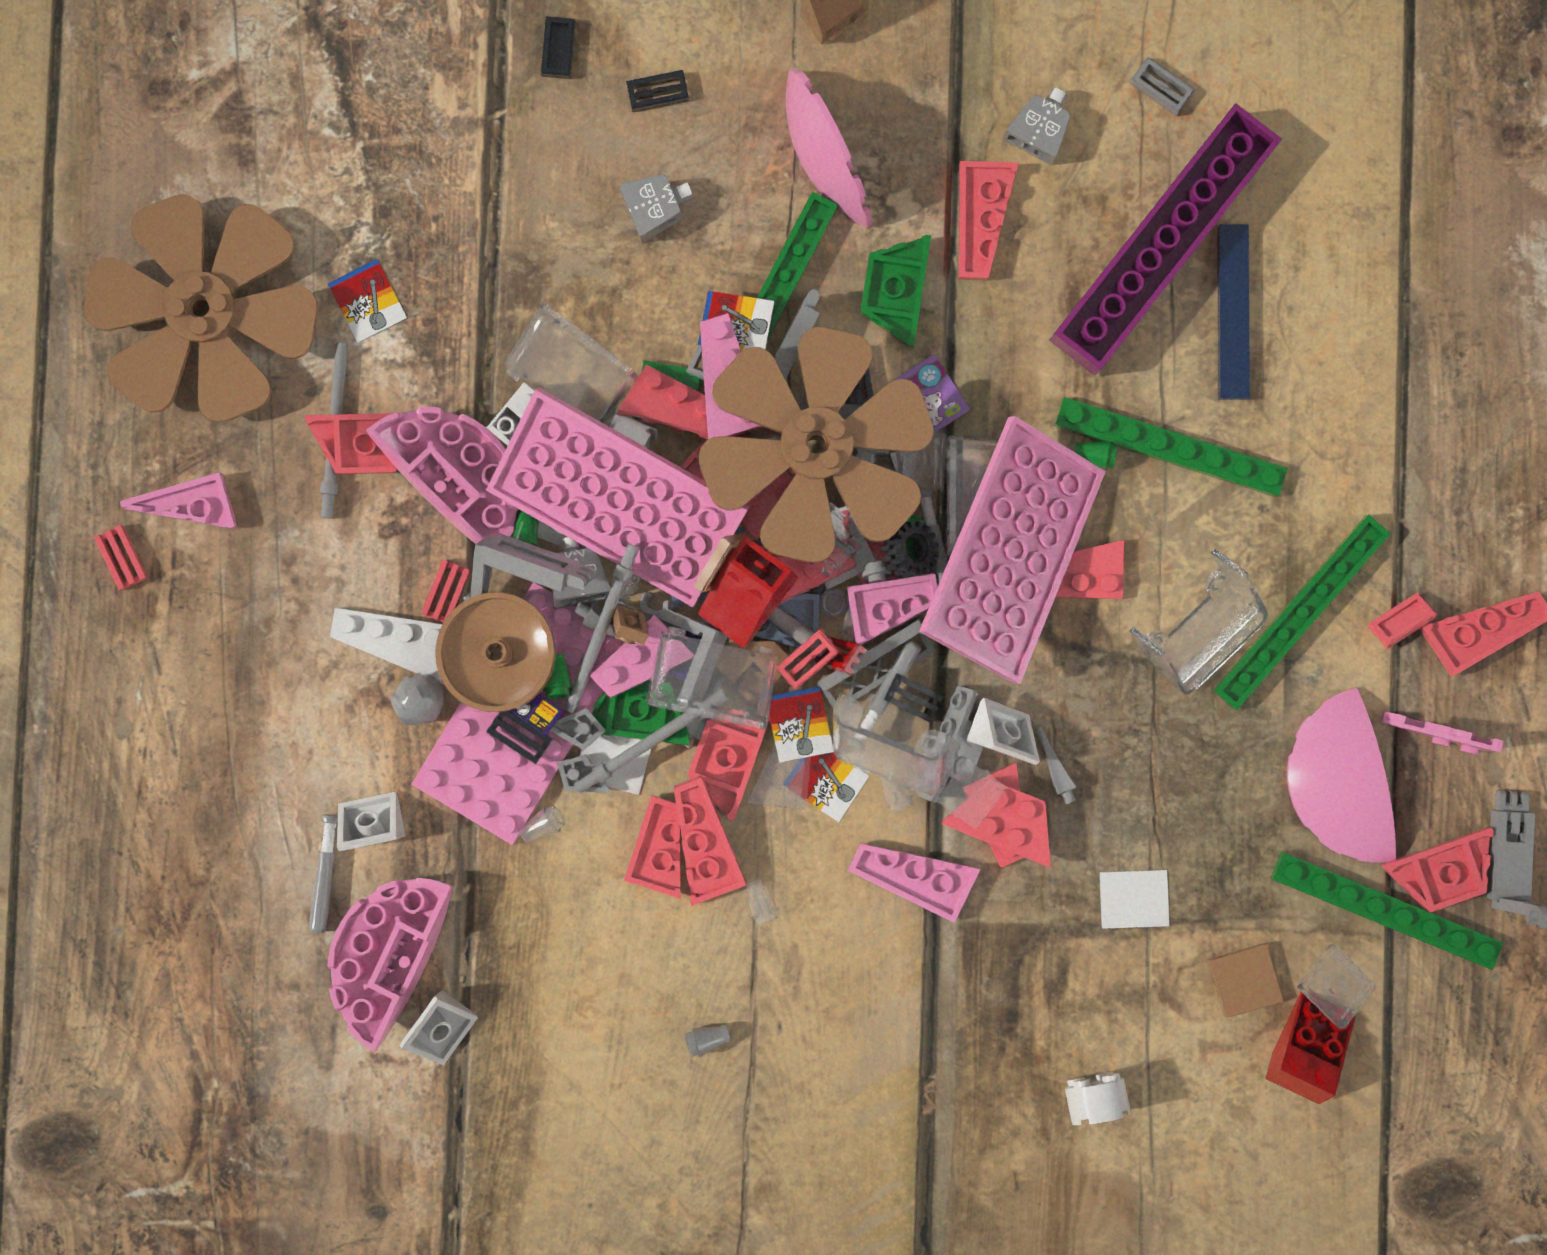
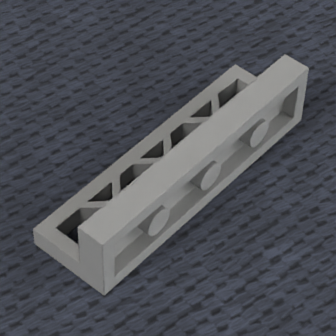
M919 620L868 650L864 655L857 657L860 659L858 665L852 664L850 666L854 669L852 682L844 681V679L851 675L839 671H834L817 682L835 712L881 685L887 674L877 679L879 671L885 673L889 671L888 669L880 668L882 656L888 652L898 654L899 651L893 649L902 643L904 644L915 635H919L927 649L919 653L914 663L935 651L928 637L919 632L922 626ZM878 659L876 667L869 665L870 663ZM862 668L875 670L873 682L867 686L855 683L857 672ZM838 683L850 685L848 698L837 704L828 689ZM854 686L863 688L852 695Z

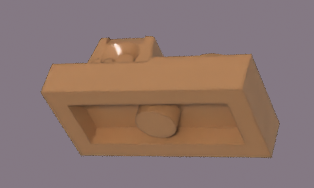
M618 603L613 615L615 638L628 644L637 642L644 645L649 634L643 612Z

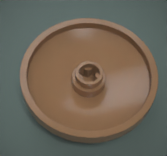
M484 593L465 600L447 616L437 637L435 649L436 665L442 682L460 702L481 711L506 712L526 705L544 689L554 669L556 644L548 621L534 605L508 593Z

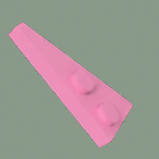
M220 472L120 501L121 507H124L126 510L231 529L238 528L225 480Z
M1383 711L1380 722L1432 737L1431 743L1445 747H1450V743L1460 745V751L1473 755H1478L1479 751L1501 752L1504 742L1495 738H1476L1477 735L1471 732L1427 721L1424 723Z

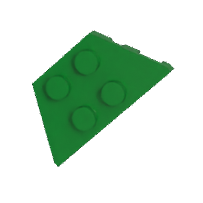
M924 235L917 240L907 243L902 242L888 249L871 252L868 257L860 313L909 348H914L931 235Z
M647 680L613 698L604 693L593 705L594 710L592 712L593 716L606 729V732L602 735L643 740L683 713L680 708L675 707L678 698L673 684ZM687 726L662 741L663 743L687 746L692 744Z

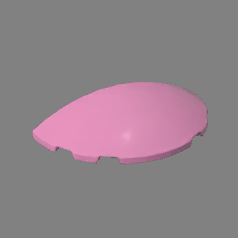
M797 67L789 70L787 78L786 114L790 136L799 161L819 192L826 199L838 204L837 210L867 229L872 226L871 211L868 207L863 208L862 206L865 204L864 197L866 194L857 174L852 176L850 173L853 170V165L844 139L819 93L811 95L810 91L813 89L809 78L802 71L798 72Z
M419 407L414 411L390 414L366 430L376 445L414 488L472 542L477 544L488 535L495 537L499 533L511 536L519 509L486 491L506 449L485 426L464 414L456 415L445 412L442 408Z
M1357 688L1349 689L1325 700L1322 703L1323 705L1301 724L1295 735L1297 740L1293 752L1288 756V790L1293 807L1301 822L1319 838V842L1338 854H1344L1359 861L1372 863L1389 862L1396 859V840L1386 773L1364 702Z
M425 878L404 881L395 880L377 887L376 891L365 899L358 900L344 916L335 932L327 964L328 968L331 969L332 986L329 988L331 1000L335 1010L340 1011L347 1022V1030L360 1043L374 1052L378 1050L399 1018L426 967L450 902L453 886Z

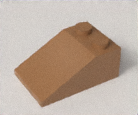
M801 0V18L818 41L823 44L828 39L830 41L837 39L844 32L843 28L851 22L853 24L860 22L867 15L866 11L868 10L869 0Z

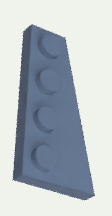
M709 592L701 593V606ZM800 594L777 606L815 633L819 630V594ZM701 617V622L710 624L708 621ZM768 619L755 634L756 637L795 648L801 646L800 643Z

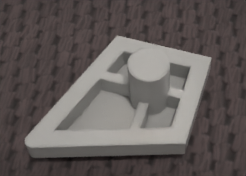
M585 708L557 720L550 731L585 750L605 733L606 729Z
M586 754L557 762L565 791L578 792L574 783L593 772L592 768L595 766ZM598 782L584 792L609 793L610 788L606 782Z

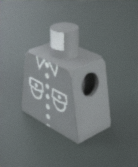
M1052 88L1046 99L1039 95H1034L1010 124L1003 140L1052 165L1058 154L1071 115L1070 112L1061 108L1067 98L1066 93L1058 88Z
M663 174L619 185L642 243L680 221L682 215L678 204L693 199L687 182L671 188L666 175Z
M569 537L563 538L561 540L563 552L557 554L593 568L596 571V577L582 589H576L571 586H565L562 592L553 589V608L578 605L579 602L586 604L593 601L607 600L611 588L598 554L589 548L581 549L580 543Z

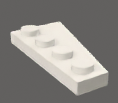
M335 608L330 637L412 672L421 673L424 677L430 674L436 680H440L441 684H444L439 675L435 657L437 637L443 624Z

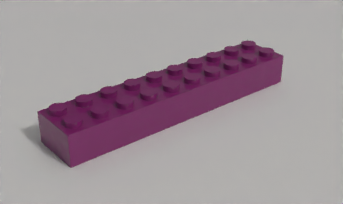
M1235 103L1049 341L1095 376L1108 362L1282 138Z

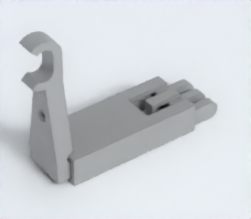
M815 289L811 290L803 300L773 357L785 380L798 357V343L801 336L807 330L813 328L820 314L813 310L820 298V293ZM794 396L800 410L808 408V404Z
M500 533L495 537L488 535L475 544L471 593L464 596L463 599L465 601L473 596L488 593L493 568L560 592L565 589V586L582 589L596 577V571L591 567L580 564L579 561Z
M1497 790L1495 794V810H1491L1490 820L1493 837H1490L1489 855H1491L1490 867L1488 868L1487 899L1492 900L1491 908L1527 915L1528 925H1538L1539 928H1547V906L1531 901L1535 813H1529V793L1520 792L1518 797L1516 791H1508L1506 802V792L1504 790Z

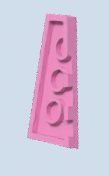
M729 314L700 322L708 440L718 436L734 437L762 428L763 426L722 411L713 401L712 389L714 382L737 355L741 353Z
M860 843L847 869L954 923L980 872L979 868L863 843Z

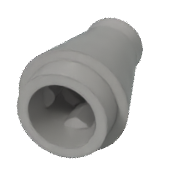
M726 1024L714 1027L691 1028V1032L685 1033L691 1057L696 1055L701 1057L717 1047L730 1042Z

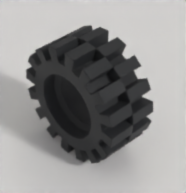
M920 521L904 523L891 538L883 541L887 545L882 546V552H887L888 555L884 556L883 559L885 562H891L887 567L890 570L896 569L894 574L902 575V577L921 575L932 570L931 567L936 565L937 561L933 558L939 557V552L935 551V548L939 547V543L933 542V538L936 535L934 532L928 533L931 529L928 525L923 526V522ZM907 538L915 546L916 555L914 560H911L906 552Z

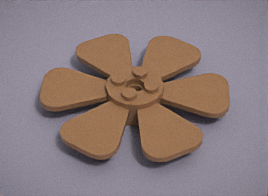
M185 194L174 195L137 211L131 223L133 236L174 281L168 288L119 259L113 257L103 258L97 261L91 268L85 296L84 315L89 324L101 331H113L161 319H166L168 325L112 357L107 370L109 381L140 408L155 413L164 411L172 405L176 397L191 345L194 344L199 347L198 404L205 417L211 421L221 423L233 420L265 406L272 392L270 381L231 338L239 331L282 357L288 359L303 357L309 352L313 344L318 315V301L308 288L300 285L288 286L244 297H239L235 291L290 260L295 248L293 236L261 208L252 204L237 206L231 211L227 219L211 273L204 272V210L196 199ZM208 304V313L205 316H199L200 308Z
M814 327L807 330L801 336L798 343V356L808 408L800 410L775 359L770 352L760 347L746 348L739 353L713 384L712 397L719 409L782 433L780 440L726 436L712 437L702 445L698 456L699 466L710 498L716 506L727 511L743 507L787 471L793 477V480L764 521L760 530V540L763 547L771 554L808 563H819L826 560L832 554L835 547V534L825 482L833 479L858 530L863 537L873 542H882L891 538L920 504L921 493L919 486L914 480L900 473L851 456L853 449L919 452L927 447L934 433L933 424L922 392L915 383L906 379H896L888 383L844 420L838 412L868 369L872 360V350L869 343L861 336L825 327ZM811 440L819 441L823 446V451L819 453L812 452L808 447V442Z

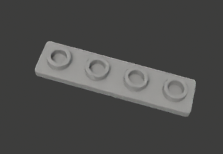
M957 686L955 693L951 697L945 719L940 726V732L934 748L930 752L924 774L920 778L916 792L917 796L936 803L946 776L967 784L970 783L983 746L967 741L973 724L968 719L978 692Z

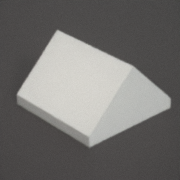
M983 698L979 703L967 741L1037 765L1040 760L1029 714Z
M396 792L338 804V851L392 841L406 836Z
M441 990L435 995L399 1046L404 1050L444 1066L478 1019V1016L448 993Z

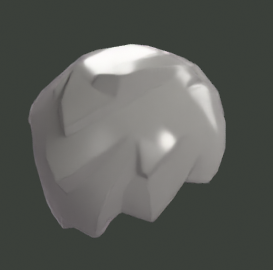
M416 673L413 677L406 676L398 684L394 694L391 695V702L395 713L399 716V722L407 725H421L435 721L444 703V689L440 680H436L430 674L423 677L421 673Z

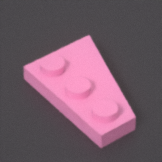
M929 574L847 587L855 642L862 645L928 611L938 587L936 575Z
M655 615L646 622L649 635L644 645L637 642L634 644L625 642L590 675V678L610 698L626 692L651 678L666 673L685 662L693 660L694 655Z

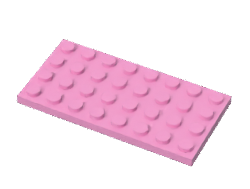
M540 387L535 389L486 491L615 564H621L628 543L640 547L631 568L634 570L633 574L691 607H694L702 593L693 587L721 538L735 534L749 509L748 505L732 511L720 509L710 498L704 480Z
M1008 417L919 632L1013 684H1021L1106 471L1018 417Z
M533 582L523 599L534 605L548 621L555 639L556 654H564L573 687L595 630L581 625L583 617L574 612L575 606L554 609L553 593ZM606 634L591 674L625 642ZM590 677L576 712L587 708L592 713L594 710L593 705L605 693ZM542 690L539 694L546 698V691ZM569 697L558 699L546 698L564 711L559 719L574 714L564 709ZM460 702L411 785L513 845L558 772L557 762L565 760L574 744L550 731L548 736L553 740L538 763L534 764L486 732L499 712L477 710ZM506 716L503 718L504 722L539 745L543 744V740ZM500 726L497 727V731L532 754L536 755L538 752Z

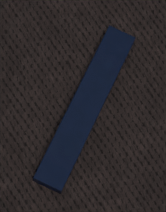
M1219 224L1217 227L1218 400L1250 399L1249 224Z

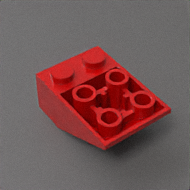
M744 536L724 563L698 615L745 649L799 577L785 564L747 536Z
M1301 991L1272 1052L1265 1079L1317 1104H1321L1334 1097L1338 1088L1356 1016L1307 992Z

